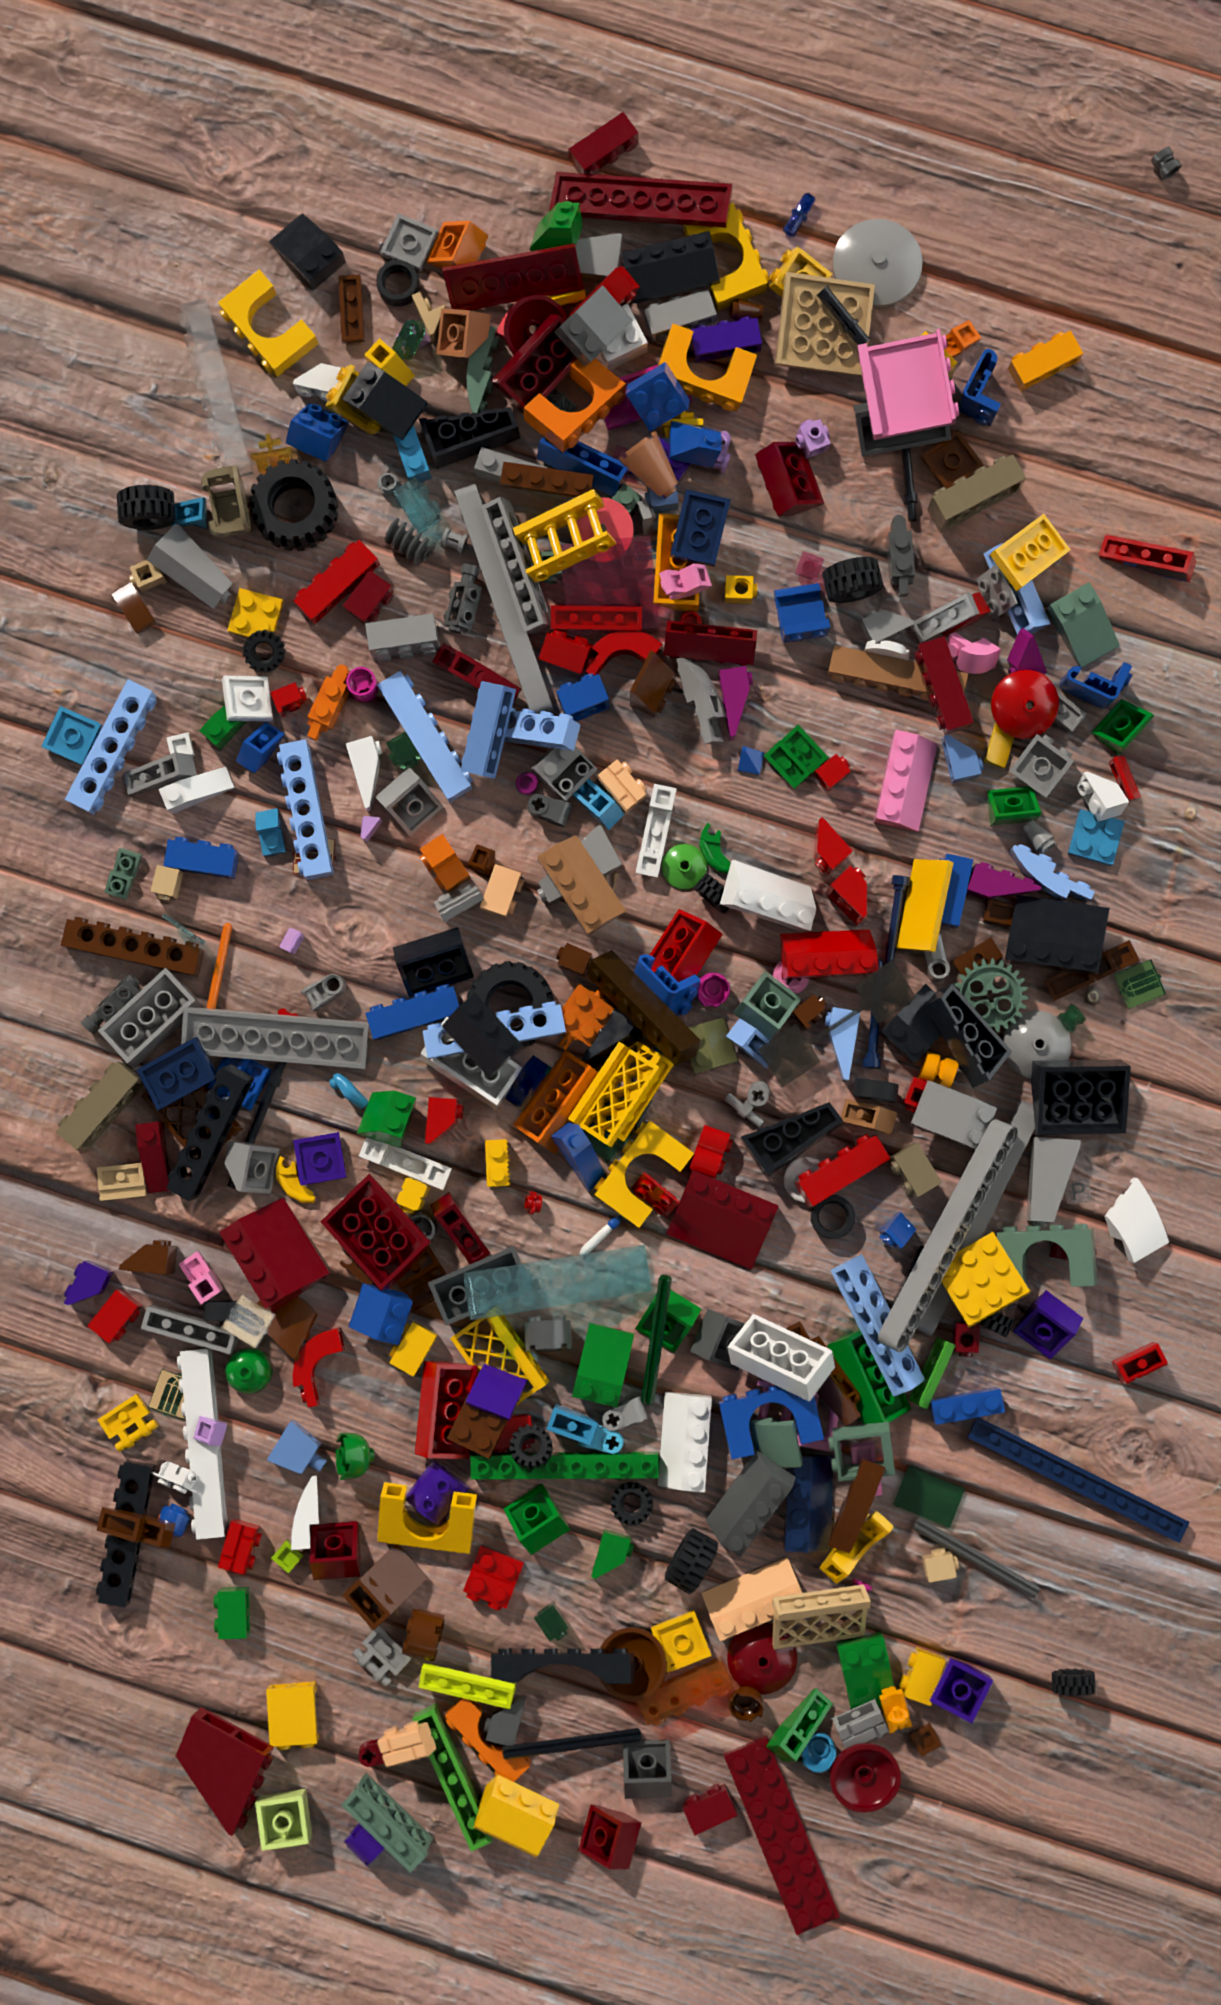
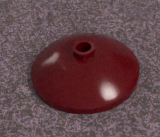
M530 295L518 300L510 308L504 323V337L513 355L533 335V333L529 332L531 325L535 327L536 331L551 314L560 315L565 321L568 319L563 308L555 300L543 295Z
M765 1622L734 1635L727 1652L728 1668L736 1683L741 1687H753L760 1694H770L782 1689L792 1679L797 1667L796 1647L774 1650L772 1645V1623ZM786 1632L779 1640L787 1639L789 1634ZM760 1658H766L767 1663L765 1665H760Z
M860 1743L848 1747L838 1755L830 1771V1784L834 1796L844 1807L856 1812H873L885 1807L894 1799L901 1783V1772L895 1757L886 1748L873 1743ZM861 1768H866V1769H867V1770H866L865 1772H863V1773L859 1772V1770H860Z

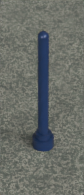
M892 875L891 885H893L895 893L882 975V983L884 985L891 983L903 895L907 887L910 886L911 879L906 876Z
M878 959V973L873 975L869 1047L866 1057L863 1058V1068L881 1069L882 1061L879 1058L880 1054H877L883 961L881 959Z

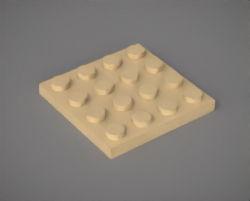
M786 272L775 365L862 377L857 344L848 333L845 334L842 331L844 328L816 295L826 286H829V289L854 319L857 318L859 321L858 325L869 337L875 284Z

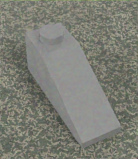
M176 752L123 773L128 795L163 788L179 780L197 775L193 755Z

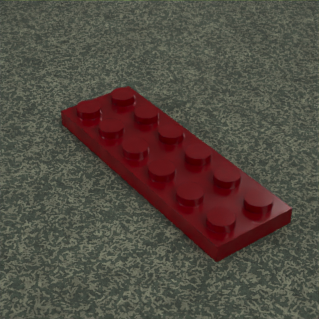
M575 243L443 267L442 270L451 309L468 311L513 303L530 295L552 296L584 290Z

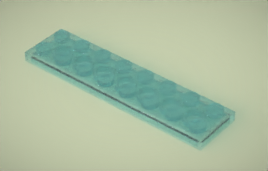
M645 1245L463 1273L470 1320L652 1291Z

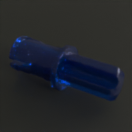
M805 193L797 207L792 209V215L783 227V232L788 236L795 237L803 221L807 220V214L816 200L812 194Z

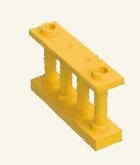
M594 489L513 528L515 536L524 545L528 544L534 566L526 569V574L535 582L544 581L549 576L599 552H605L610 547L616 545L615 539L607 531H602L597 510L605 506L602 498ZM588 515L594 537L583 542L576 521ZM568 524L574 547L562 552L556 531ZM548 534L554 556L542 561L536 540Z

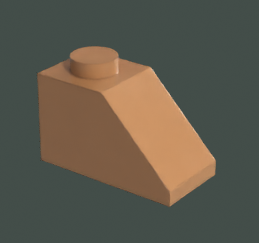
M846 1099L841 1118L845 1123L891 1135L897 1112L880 1106Z

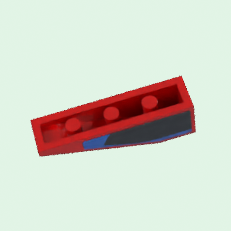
M1106 534L1099 552V557L1168 579L1188 583L1191 581L1197 562L1192 551Z

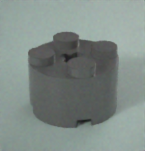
M565 1315L552 1316V1320L544 1321L542 1317H528L529 1322L524 1323L525 1352H530V1348H535L536 1352L562 1351V1346H567V1350L572 1349L571 1321L566 1320Z

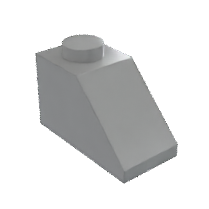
M872 610L866 613L860 623L867 640H875V644H880L884 640L889 641L908 632L915 625L912 619L885 610L878 612Z

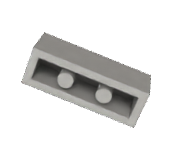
M696 290L689 296L683 298L680 296L673 297L666 303H654L649 305L647 309H644V319L652 342L667 338L672 323L689 330L694 329L698 325L716 323L717 314L709 290Z

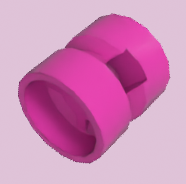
M356 667L348 674L346 683L353 698L363 703L375 699L379 692L377 686L379 683L371 670L365 667Z

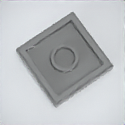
M398 213L380 251V255L389 260L406 261L416 271L421 273L439 231Z

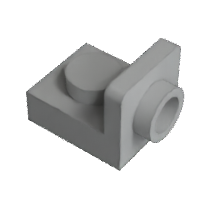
M646 500L638 501L639 521L644 535L658 533V520L661 511H654L653 507L649 508Z

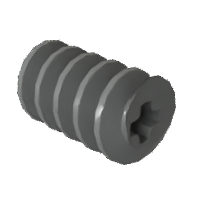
M400 518L395 519L386 532L384 542L387 545L392 544L394 550L399 549L401 555L406 554L408 560L414 559L415 565L425 562L434 551L436 543L427 546L429 538L420 541L422 535L420 532L413 536V527L406 531L407 523L404 522L399 526Z

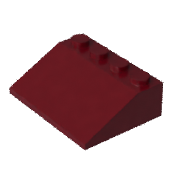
M692 1170L666 1234L752 1270L779 1205Z
M368 1174L320 1221L380 1290L390 1289L409 1270L431 1243L371 1174Z
M281 1198L236 1220L219 1232L262 1305L272 1313L331 1274L285 1198Z

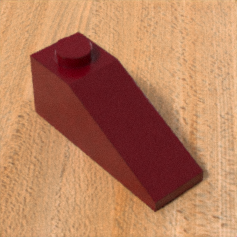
M164 1123L135 1124L138 1151L148 1194L170 1191L166 1189L169 1183L167 1179L169 1164Z
M449 1192L430 1204L435 1217L469 1264L480 1261L491 1254Z

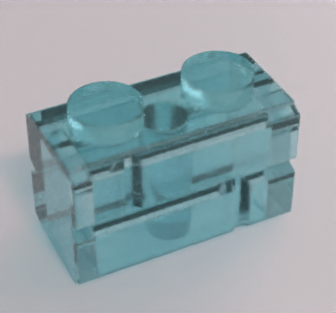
M413 478L395 489L393 494L417 533H422L440 522L439 513L442 510L435 500L431 502L427 496L430 492L423 481L419 483L416 478Z

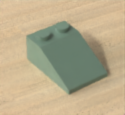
M1090 582L1053 602L1047 608V615L1078 666L1084 667L1120 646L1103 604Z

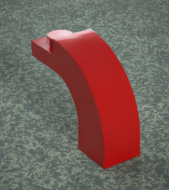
M620 630L610 633L601 638L592 647V653L597 657H591L585 666L587 669L585 671L586 675L593 673L595 676L599 674L612 658L619 655H631L644 663L650 650L658 655L662 650L663 644L651 635L641 631Z
M340 1327L324 1331L311 1338L299 1351L300 1358L294 1363L292 1374L293 1387L303 1385L301 1397L303 1403H307L308 1408L320 1404L314 1378L318 1362L326 1355L346 1350Z

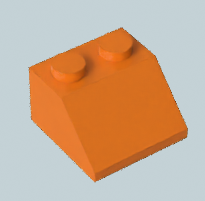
M471 221L443 222L426 262L440 269L476 262L481 252L485 249V243L489 235Z

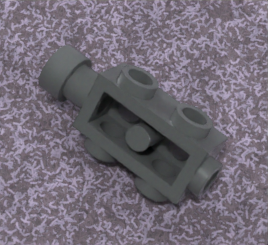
M462 564L460 572L462 575L461 581L454 582L453 589L449 592L450 602L443 618L445 621L444 625L449 627L448 630L450 632L461 634L462 631L472 630L482 587L474 584L480 568L477 566Z
M132 974L126 975L95 1008V1011L81 1021V1024L89 1032L95 1034L101 1028L100 1025L103 1021L107 1023L140 992V982Z

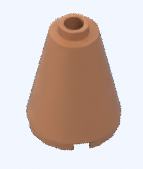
M656 431L651 433L652 439L645 437L625 452L628 456L624 459L621 456L618 459L659 497L664 495L667 498L677 491L675 486L678 482Z

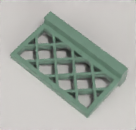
M366 1772L341 1806L411 1873L427 1856V1850L434 1838Z

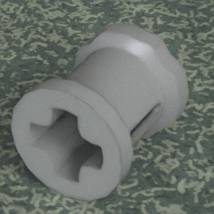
M446 528L440 547H449L457 550L459 554H463L468 542V535H460L452 532L450 528Z

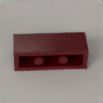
M622 112L568 149L569 159L579 173L598 174L603 166L614 163L625 151L630 152L637 146V143H639V132L625 113Z

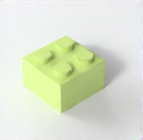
M306 1789L259 1796L255 1805L262 1851L309 1844L313 1835Z

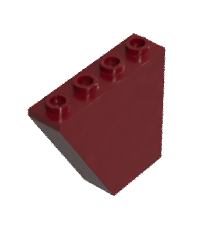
M201 1707L191 1716L175 1756L227 1834L233 1836L239 1829L243 1830L249 1818L246 1814L248 1810L252 1809L257 1799L254 1796L255 1792L261 1788L265 1777L262 1776L264 1770H267L273 1761L271 1753L274 1746Z

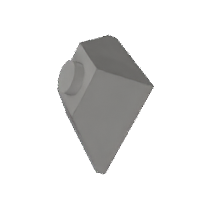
M229 1141L225 1165L237 1191L271 1194L280 1149L246 1142Z

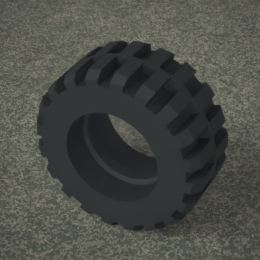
M290 459L288 464H285L284 460L278 461V466L272 468L270 465L265 468L267 473L265 475L260 473L256 478L258 484H253L250 491L253 494L249 497L251 517L262 536L267 541L270 540L272 545L277 548L283 546L286 551H292V548H296L297 551H304V546L307 545L310 548H314L317 546L315 542L319 539L323 542L327 539V531L332 532L335 527L333 522L337 521V508H339L335 491L328 477L323 475L321 469L317 466L312 467L309 462L304 460L302 464H299L297 459ZM293 488H301L311 492L315 504L312 512L304 520L297 523H285L276 518L273 510L274 504L283 492Z
M505 961L502 964L496 963L491 965L489 969H484L479 973L480 976L473 980L472 987L467 993L468 999L475 992L488 1008L493 993L505 985H517L526 990L531 997L533 1009L542 1008L543 1003L554 1001L550 986L536 969L526 966L524 963H511V961ZM537 1015L534 1018V1025L536 1027H543L547 1022V1018L544 1015ZM524 1023L511 1029L515 1032L521 1031ZM538 1039L520 1043L527 1047L535 1044Z

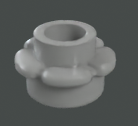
M384 473L377 481L378 489H381V492L385 495H390L392 492L395 493L399 489V479L394 474Z

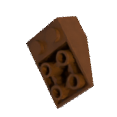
M395 1544L359 1577L342 1596L374 1631L428 1576L399 1544Z

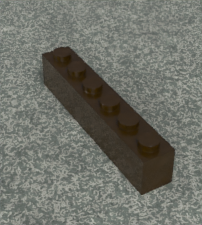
M613 950L591 959L587 972L589 979L600 988L605 996L633 1022L635 1027L674 1066L696 1056L701 1040Z

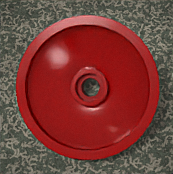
M1018 670L1008 674L997 684L991 698V712L997 726L1004 733L1020 739L1033 738L1036 734L1041 735L1055 721L1059 710V696L1054 684L1048 677L1034 670ZM1028 701L1032 702L1031 709L1026 708V703Z

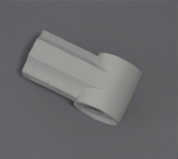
M940 934L936 951H924L927 975L934 982L943 981L950 971ZM935 965L942 966L944 974L936 975L932 967Z

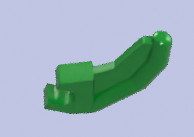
M707 823L701 832L699 848L706 862L719 873L728 875L731 862L721 853V831L717 830L715 835H709L708 830L711 825Z

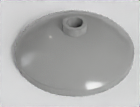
M1025 1012L1022 1017L1017 1016L1015 1018L1016 1024L1010 1022L1008 1029L1004 1031L1002 1041L1012 1051L1006 1062L1014 1072L1025 1078L1031 1079L1032 1061L1068 1060L1070 1057V1034L1063 1022L1048 1012ZM1037 1040L1043 1042L1042 1048L1036 1047L1035 1042Z

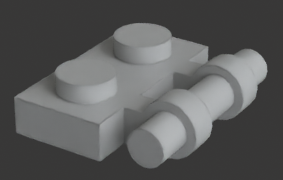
M381 1625L372 1631L362 1642L368 1648L365 1653L359 1647L352 1653L358 1660L357 1663L373 1674L372 1678L376 1682L380 1681L385 1687L391 1681L385 1673L390 1670L396 1676L413 1658L402 1654L403 1647ZM373 1655L383 1663L380 1668L370 1659Z

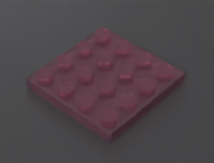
M650 535L615 539L616 545L610 547L607 551L599 552L562 570L566 605L642 607V629L660 627L658 605L653 604L655 576ZM574 543L561 545L562 552L574 547ZM569 629L570 637L620 630Z

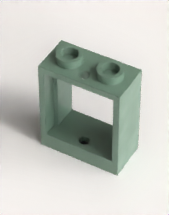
M889 1422L832 1428L833 1437H828L830 1451H835L836 1458L831 1459L833 1473H838L839 1481L854 1480L860 1463L843 1465L840 1440L881 1436L884 1461H876L874 1463L885 1467L883 1476L895 1475Z

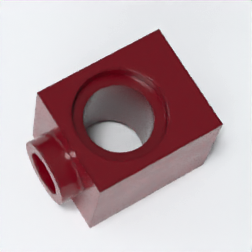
M954 1322L953 1344L956 1346L953 1351L959 1352V1356L973 1357V1353H979L980 1325L975 1324L968 1328L966 1323ZM968 1333L972 1337V1342L968 1346H963L961 1344V1337Z

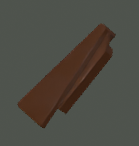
M800 1321L786 1328L810 1340ZM819 1336L811 1339V1341L827 1348ZM833 1356L835 1368L816 1393L839 1419L848 1426L860 1417V1413L856 1409V1404L860 1401V1394Z

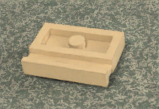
M141 1163L97 1168L100 1201L147 1196Z

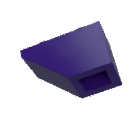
M89 1260L79 1263L74 1272L76 1278L64 1293V1297H66L64 1304L73 1305L104 1293L114 1271Z

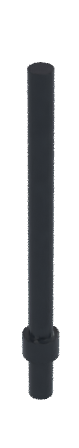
M906 448L901 449L905 494L903 496L904 504L907 505L908 522L917 521L916 504L918 500L917 493L914 492L911 449Z
M277 1062L273 1074L269 1075L266 1082L268 1086L245 1140L246 1143L254 1144L276 1088L281 1085L283 1080L281 1076L287 1062ZM230 1177L227 1186L236 1189L233 1180Z

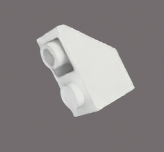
M323 363L317 365L294 379L293 385L296 392L305 397H311V395L318 396L321 400L328 402L326 396L332 387L335 388L338 382L336 376L341 368Z
M1084 772L1076 785L1080 795L1083 796L1098 822L1121 815L1129 803L1117 783L1090 772Z

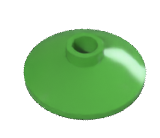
M680 844L672 847L665 854L662 861L664 878L670 885L678 889L694 888L707 872V862L702 852L697 847L689 844ZM687 862L689 867L684 870L680 867V864Z

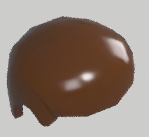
M743 1686L730 1694L728 1708L732 1716L738 1720L753 1722L756 1717L763 1716L764 1701L760 1692L755 1688Z

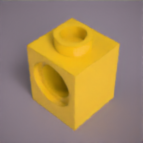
M726 575L725 603L752 604L753 597H757V584L753 583V576ZM737 586H744L747 592L745 594H738L735 588Z

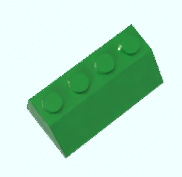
M860 1329L827 1344L828 1349L832 1350L834 1358L860 1394V1401L856 1404V1409L860 1413L859 1420L862 1425L891 1422L911 1410L905 1393L893 1397Z

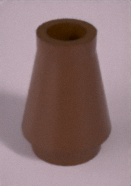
M741 299L731 301L730 319H735V321L743 317L762 319L763 305H757Z

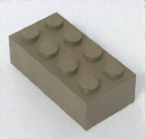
M1005 455L1001 456L993 462L994 465L988 468L982 466L973 472V476L967 479L965 476L961 477L953 483L954 486L948 489L943 487L933 493L934 496L930 500L931 502L927 510L940 533L1020 491L1026 476L1014 455L1007 458Z
M118 1061L111 1063L104 1071L106 1075L100 1081L97 1080L90 1086V1093L86 1098H81L76 1102L73 1107L75 1109L70 1116L66 1115L58 1123L59 1129L56 1133L74 1149L88 1151L144 1087L139 1074L128 1064Z

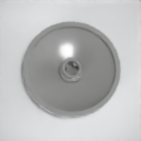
M885 219L862 221L848 229L836 245L832 262L834 279L875 284L872 309L894 306L905 300L913 292L919 281L922 271L920 247L914 236L900 224Z

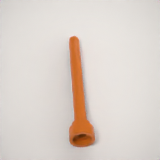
M225 923L222 929L206 1007L209 1009H216L232 931L230 923Z

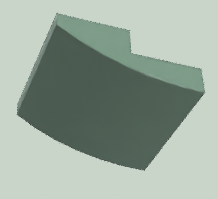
M773 1418L751 1419L749 1421L755 1452L758 1450L780 1467L802 1466L803 1461L794 1420L773 1422Z

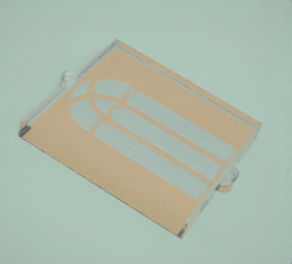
M241 1294L234 1308L229 1310L230 1314L221 1328L256 1349L264 1334H268L267 1329L276 1315Z

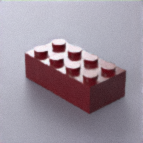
M551 314L491 380L521 413H524V407L539 393L546 397L571 370V364L577 360L574 354L554 333L565 322L560 315Z

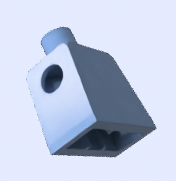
M294 1419L289 1422L267 1458L269 1462L299 1474H303L308 1466L321 1472L327 1462L326 1459L316 1454L321 1443Z

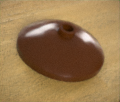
M635 1627L623 1628L612 1633L601 1645L600 1648H604V1653H613L614 1648H628V1653H634V1658L639 1662L638 1667L634 1668V1683L607 1684L600 1678L604 1687L612 1695L627 1701H637L652 1695L663 1683L667 1671L666 1653L660 1641L650 1632Z

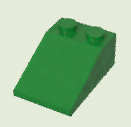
M589 1323L572 1397L618 1407L635 1333Z
M876 1632L862 1637L836 1641L850 1709L874 1699L878 1707L882 1706L879 1697L882 1695L881 1690L894 1686L882 1633Z

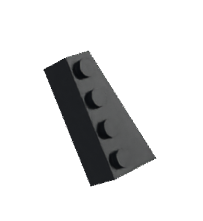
M511 407L484 410L476 414H470L469 412L460 413V416L452 417L443 415L438 416L436 419L419 418L436 469L477 455L481 447L491 450L521 439Z
M953 984L936 991L924 1006L972 1088L990 1081L1012 1051Z
M828 1102L771 1126L761 1128L753 1133L743 1135L741 1140L767 1177H770L842 1126L843 1120L832 1104Z

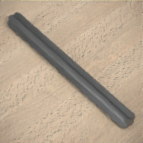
M918 1518L915 1521L913 1528L919 1533L1032 1598H1035L1039 1593V1586L925 1520Z

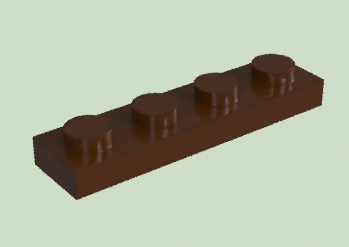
M503 462L500 486L576 498L592 490L594 477L590 474Z

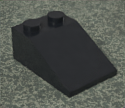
M303 213L269 241L273 248L312 291L346 263L343 251Z
M369 362L366 363L342 398L353 412L401 440H404L428 405V402Z
M926 983L879 1032L910 1064L916 1063L941 1036L924 1006L935 993Z

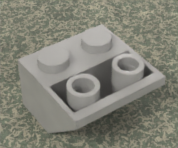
M576 746L574 751L550 748L530 768L545 785L564 801H567L597 770Z

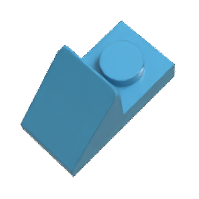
M201 497L175 503L176 520L171 526L173 527L177 523L180 527L195 525L206 529L208 515L206 498Z
M279 809L255 812L256 832L259 833L263 857L286 853Z

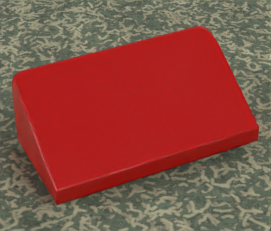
M1124 756L1113 757L1109 761V765L1117 784L1129 802L1139 799L1141 794Z

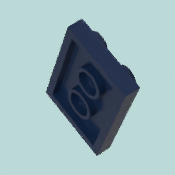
M686 489L670 557L715 567L731 499Z
M198 1037L185 1042L137 1069L157 1111L211 1083L216 1075V1071Z

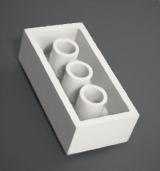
M755 1314L750 1317L728 1345L731 1364L807 1401L812 1399L835 1368L832 1350Z

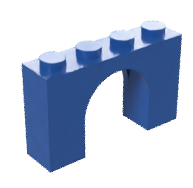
M776 1385L769 1386V1391L760 1392L759 1389L746 1391V1396L738 1398L736 1394L723 1396V1401H719L731 1459L755 1455L749 1431V1421L753 1412L765 1403H780L792 1412L800 1444L824 1440L815 1397L813 1396L810 1401H807Z

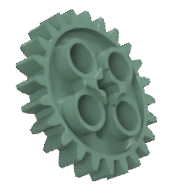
M983 958L981 966H978L974 961L973 970L965 967L967 975L959 974L962 983L955 982V986L960 988L959 992L974 1009L979 1003H984L988 1006V1011L985 1014H980V1016L990 1027H995V1030L999 1032L1000 1025L1008 1029V1021L1016 1024L1014 1016H1023L1019 1008H1027V1005L1022 1003V1000H1027L1028 996L1022 994V992L1028 990V987L1020 985L1025 979L1024 977L1017 979L1020 971L1015 970L1011 972V963L1005 968L1003 967L1004 961L1002 959L997 965L994 958H991L990 964H987ZM997 976H1002L1006 979V984L1001 988L993 984V980ZM973 981L983 983L984 987L980 992L971 990L970 985ZM988 990H992L993 993L1011 990L1010 994L995 995L993 1001H989L988 997L975 1001L970 1000L974 996L987 995ZM1006 998L1011 1002V1006L1006 1010H1002L998 1007V1002Z

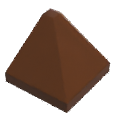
M476 844L467 865L491 875L494 869L495 851Z

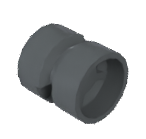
M415 1215L410 1218L430 1241L436 1237L437 1224L432 1217L428 1215Z

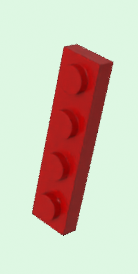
M551 605V629L642 630V607Z

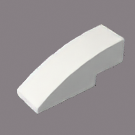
M317 1476L311 1477L298 1503L291 1533V1550L310 1549L309 1525L319 1524Z

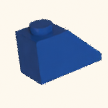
M266 721L243 741L236 762L256 773L266 764L285 733Z

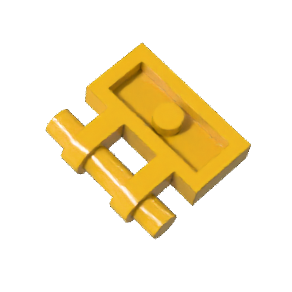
M138 1393L97 1419L109 1439L118 1434L121 1441L115 1444L118 1452L125 1448L130 1449L137 1440L142 1437H148L154 1429L159 1427L155 1419L148 1423L143 1419L150 1411ZM135 1423L139 1429L129 1435L125 1429Z

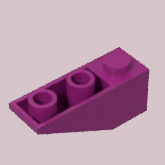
M980 862V865L976 863L972 868L967 893L987 900L1037 893L1041 890L1042 886L1036 885L1037 881L1024 877L1022 880L1016 878L1013 872L1007 870L999 872L993 869L994 866Z

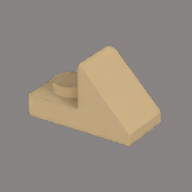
M418 292L412 295L413 302L431 343L437 340L439 334L441 308L446 309V305L432 310L428 298L423 299L421 293Z

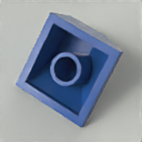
M671 421L669 459L713 468L721 452V432L711 428Z

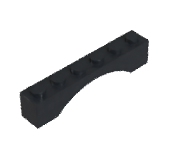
M512 1648L498 1649V1653L491 1654V1678L513 1684L520 1682L528 1674L541 1667L554 1664L574 1665L586 1669L600 1677L607 1684H631L635 1682L634 1653H628V1648H614L613 1653H604V1648H591L590 1653H581V1648H568L567 1653H558V1648H545L544 1653H535V1648H523L521 1653H512Z

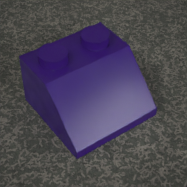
M1045 1290L1033 1302L1013 1332L1047 1358L1051 1359L1076 1335L1083 1317Z
M950 1658L929 1701L973 1723L993 1683V1679L987 1673L967 1663Z

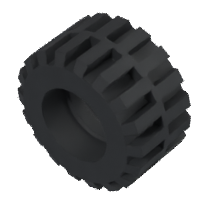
M135 485L118 491V522L122 526L137 530H154L172 525L176 520L173 491L157 485Z
M856 557L843 560L829 566L822 572L829 602L848 603L862 600L875 595L884 587L878 560L873 557Z
M695 1528L689 1530L667 1567L665 1581L689 1595L695 1592L716 1556L718 1542Z

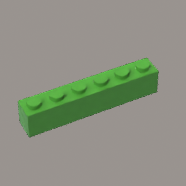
M437 1703L416 1712L412 1720L417 1721L418 1724L426 1722L429 1725L431 1736L436 1745V1750L429 1755V1758L471 1852L493 1842L494 1837L473 1828L481 1802Z

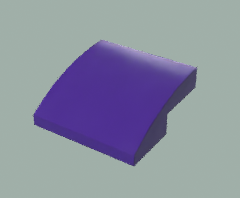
M484 1364L467 1397L466 1405L510 1421L527 1380Z

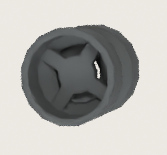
M1170 147L1162 149L1151 159L1154 167H1158L1160 170L1159 174L1163 180L1174 175L1182 167L1180 161L1173 157L1174 152Z

